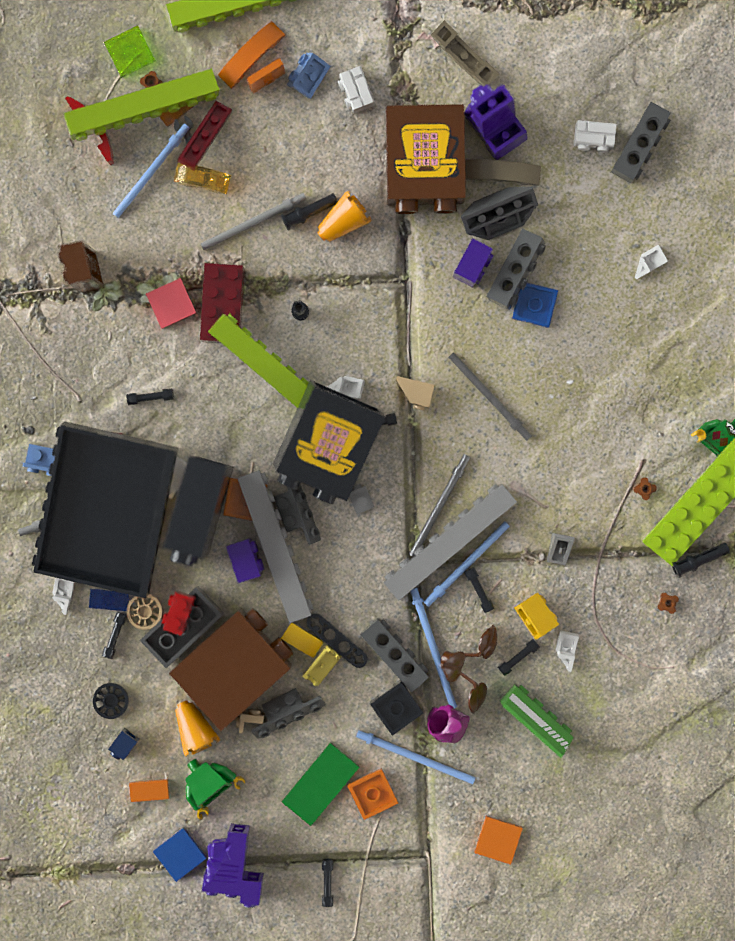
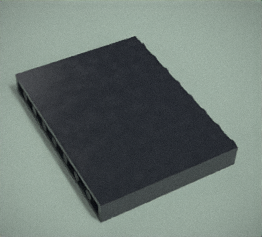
M65 421L56 430L58 441L52 451V456L55 457L54 463H51L49 468L51 479L50 482H47L45 493H48L47 500H44L42 505L44 517L39 522L41 533L35 543V548L38 549L37 555H34L32 560V566H34L33 573L147 598L150 593L179 447Z

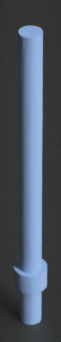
M185 123L175 135L173 134L169 138L170 142L113 212L116 217L119 218L172 150L180 145L181 139L190 129Z
M504 521L440 586L437 585L433 589L434 592L424 600V603L429 607L438 597L441 598L446 593L445 590L510 526Z

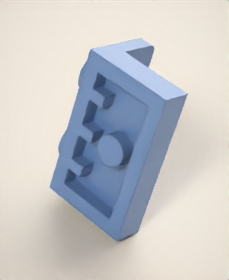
M306 53L300 57L297 69L290 73L287 86L296 89L305 97L311 99L331 66L314 53Z
M29 444L26 462L23 463V467H28L27 471L39 473V470L47 471L46 475L51 476L49 468L51 463H54L55 457L52 456L53 448Z

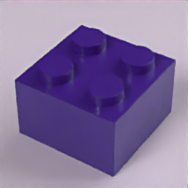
M472 238L452 277L472 288L474 284L479 285L485 273L482 271L483 267L487 268L494 256L491 254L493 248Z
M248 538L226 546L238 583L263 574L262 571L265 568L262 559L257 558L256 553L259 550L256 541Z

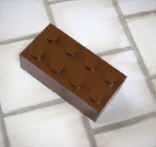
M83 240L59 246L60 251L57 253L60 263L64 265L65 271H62L65 283L68 282V285L81 293L104 288L96 251Z

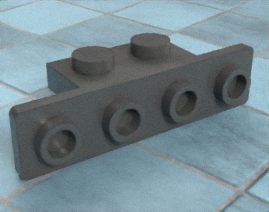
M301 484L298 490L287 487V492L274 496L286 532L302 527L309 545L321 540L319 529L316 527L313 513L309 508L306 494Z
M295 688L262 704L268 722L253 728L252 733L257 739L265 738L277 729H284L293 721L302 720L305 715L311 712H318L326 704L321 696L303 704L299 692Z

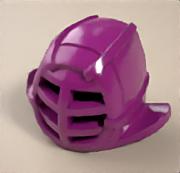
M449 704L439 708L432 707L427 717L429 733L439 742L457 743L464 736L470 717L454 709Z

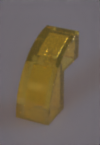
M178 163L174 182L186 187L204 188L214 193L227 194L231 175L197 166L195 171Z

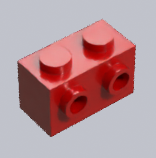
M176 591L174 595H170L167 604L170 606L168 613L164 614L161 624H164L163 630L181 636L184 634L196 596L181 591Z

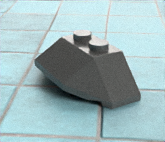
M508 187L474 201L461 215L466 233L490 240L524 226L533 210L538 206L533 187Z

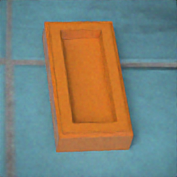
M168 779L129 783L131 802L170 798Z

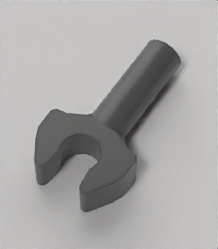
M184 116L186 125L190 127L184 135L187 144L192 137L190 130L194 125L190 118ZM175 119L174 129L177 133L181 127L178 120Z

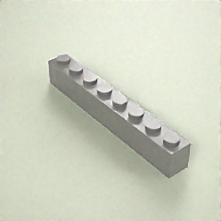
M261 470L238 477L289 623L311 616V610H314L311 600L306 599L305 592H307L304 581L300 582L298 574H301L298 563H293L292 556H294L291 545L287 546L285 538H288L285 527L281 528L278 520H281L278 509L274 510L272 502L275 499L272 491H268L265 485L268 484L265 472L261 473Z
M494 484L487 490L489 493L487 496L477 498L470 510L466 508L458 515L459 519L457 521H450L443 527L445 531L440 535L438 533L434 534L429 539L430 543L427 546L421 545L414 551V557L410 560L407 557L399 564L400 568L397 571L391 570L384 576L386 579L384 584L398 601L517 503L502 484L499 486Z

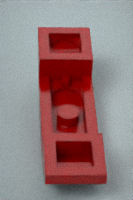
M69 96L65 97L72 110L85 107L79 101ZM107 133L99 135L103 142L97 147L111 166L114 164L113 150Z

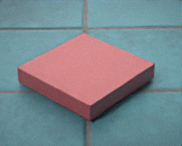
M181 278L146 293L161 329L197 314Z

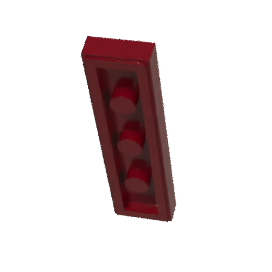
M215 100L178 157L177 162L195 171L230 117L232 109Z

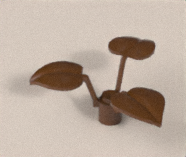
M493 624L481 636L478 653H464L463 651L452 653L445 651L441 657L440 667L444 671L448 682H455L461 675L473 684L474 689L470 691L468 705L472 714L484 703L487 696V686L483 682L477 684L462 672L465 657L482 656L484 659H488L493 654L497 645V630Z

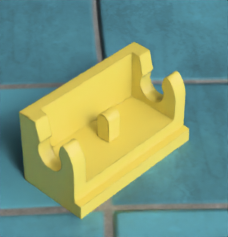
M327 644L303 673V677L306 680H310L314 686H319L342 656Z

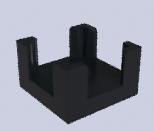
M401 680L394 683L393 687L379 697L376 696L370 701V706L392 736L424 714L423 709L416 703Z

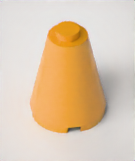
M348 190L318 226L319 231L317 233L323 241L328 240L331 242L369 224L372 219L370 216L366 218L364 215L367 212L354 195L350 197V191Z
M186 700L177 705L178 708L175 712L185 757L189 756V752L193 755L211 747V743L214 740L216 743L220 741L217 733L193 702L189 703Z

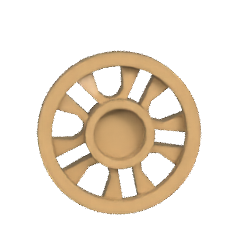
M150 594L147 596L151 598L149 604H146L145 598L141 597L143 602L141 605L138 600L140 597L137 596L133 597L128 603L126 610L127 618L138 629H151L162 618V605L155 596ZM155 601L157 604L151 607L150 604ZM133 602L138 604L137 609L131 607ZM159 607V613H154L153 609ZM130 611H137V614H130ZM152 614L158 617V619L155 620L154 618H152ZM135 616L139 617V621L137 623H135L132 620V618ZM145 619L143 626H140L141 620ZM147 619H151L153 624L148 626Z

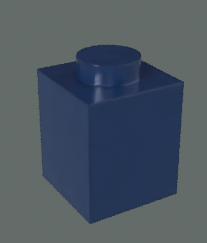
M124 728L108 750L111 751L110 754L114 758L124 761L139 741V738Z

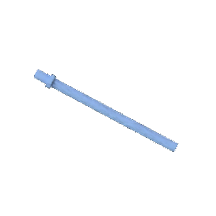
M416 587L410 591L413 598L412 604L415 605L448 704L456 708L457 704L450 683L440 667L441 657L422 603L424 600L420 597Z
M360 730L357 732L356 737L366 741V744L372 743L470 784H473L476 777L377 738L373 736V733L367 734Z

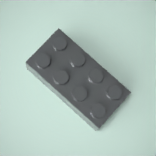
M199 586L189 593L196 596L182 636L163 630L164 624H161V620L140 639V642L165 668L173 663L224 614Z

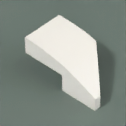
M659 245L641 255L635 274L636 279L668 262Z
M344 376L339 377L335 382L326 387L347 396L361 399L365 380Z
M55 578L52 592L54 596L52 598L61 607L62 613L66 615L69 610L75 582Z
M560 630L556 651L566 669L571 672L579 634Z

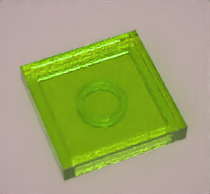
M138 25L104 41L121 78L155 62Z

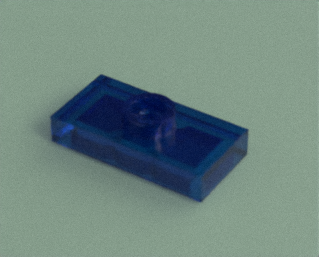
M90 589L89 608L127 612L129 594L111 590Z

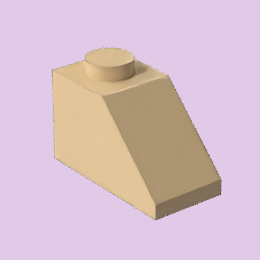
M397 376L396 382L409 403L414 405L413 408L423 411L425 407L429 408L435 385Z

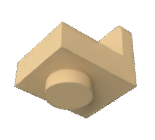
M250 709L249 712L243 711L236 720V728H239V733L244 732L245 722L263 724L265 713H261V710Z

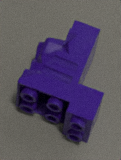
M503 84L495 90L490 85H480L472 90L471 103L467 106L464 117L484 142L485 147L495 160L501 159L528 140L526 129L516 117L514 98Z
M231 823L227 838L214 839L213 842L208 844V861L204 873L202 892H206L210 896L226 894L225 896L229 898L240 896V904H244L245 907L254 908L260 904L264 873L245 871L250 825Z

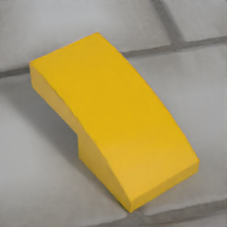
M293 622L290 623L281 639L314 658L324 641Z

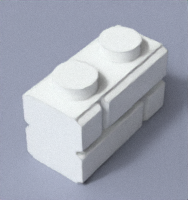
M361 66L339 74L340 80L337 82L340 91H345L347 98L344 101L348 110L352 109L353 114L375 105Z
M578 120L575 125L574 146L582 151L597 148L598 152H609L615 144L616 124Z

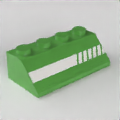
M514 684L501 698L502 706L561 758L574 738L570 734L572 730L565 723L560 725L556 721L558 717L550 710L546 712L542 709L544 705L536 697L532 700L528 696L530 692L522 685L518 687Z

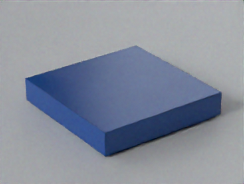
M527 283L523 290L520 289L519 299L514 307L512 319L549 328L559 290Z
M184 827L153 850V853L176 882L207 858Z

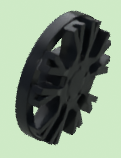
M106 683L95 691L93 707L101 717L115 719L127 710L129 704L128 693L119 684ZM110 686H113V693H110ZM106 687L107 694H104L101 689ZM117 688L122 691L118 695L115 693V690ZM97 694L104 696V698L97 697ZM122 695L125 696V698L120 699V700H119V698H118L119 696H122ZM102 701L103 706L98 708L96 702ZM119 702H125L124 708L119 705ZM116 706L120 710V713H118L115 709ZM106 707V711L102 713L101 710ZM109 709L113 710L114 715H108Z

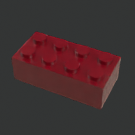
M204 263L200 327L201 342L221 343L208 331L222 314L233 316L238 321L236 325L241 328L245 273L243 265Z

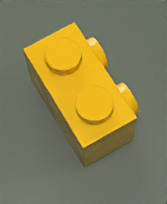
M538 592L514 607L535 640L559 625L556 615L549 610L545 598L539 595Z

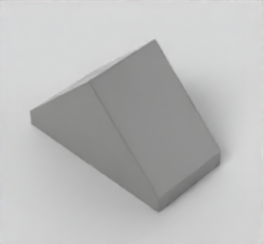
M552 533L547 562L566 565L574 537Z

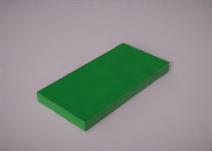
M330 742L281 802L308 825L312 826L360 766Z

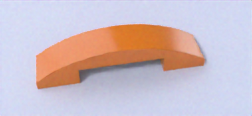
M271 21L237 51L219 72L218 76L232 89L245 76V73L286 35Z

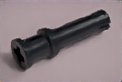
M331 193L303 208L297 207L295 211L280 216L287 231H289L291 227L299 223L304 224L307 218L336 205L338 201L335 194Z
M298 300V302L295 301L292 304L291 312L296 320L303 321L308 318L309 309L305 303Z
M726 542L698 555H688L684 560L677 563L672 562L673 571L677 578H681L683 574L690 571L694 572L703 564L730 554V549Z

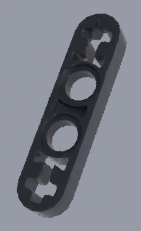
M313 613L307 618L308 628L356 668H362L366 665L368 660L367 654L322 615ZM318 617L320 619L319 624L322 626L324 623L327 624L321 633L318 632L320 627L317 625L311 626V618L316 619ZM327 629L335 631V637L331 640L326 639L324 636V632ZM343 641L350 644V649L347 652H342L339 649V644ZM353 648L357 649L354 651L357 656L363 655V663H355L356 658L353 655L350 658L347 657Z

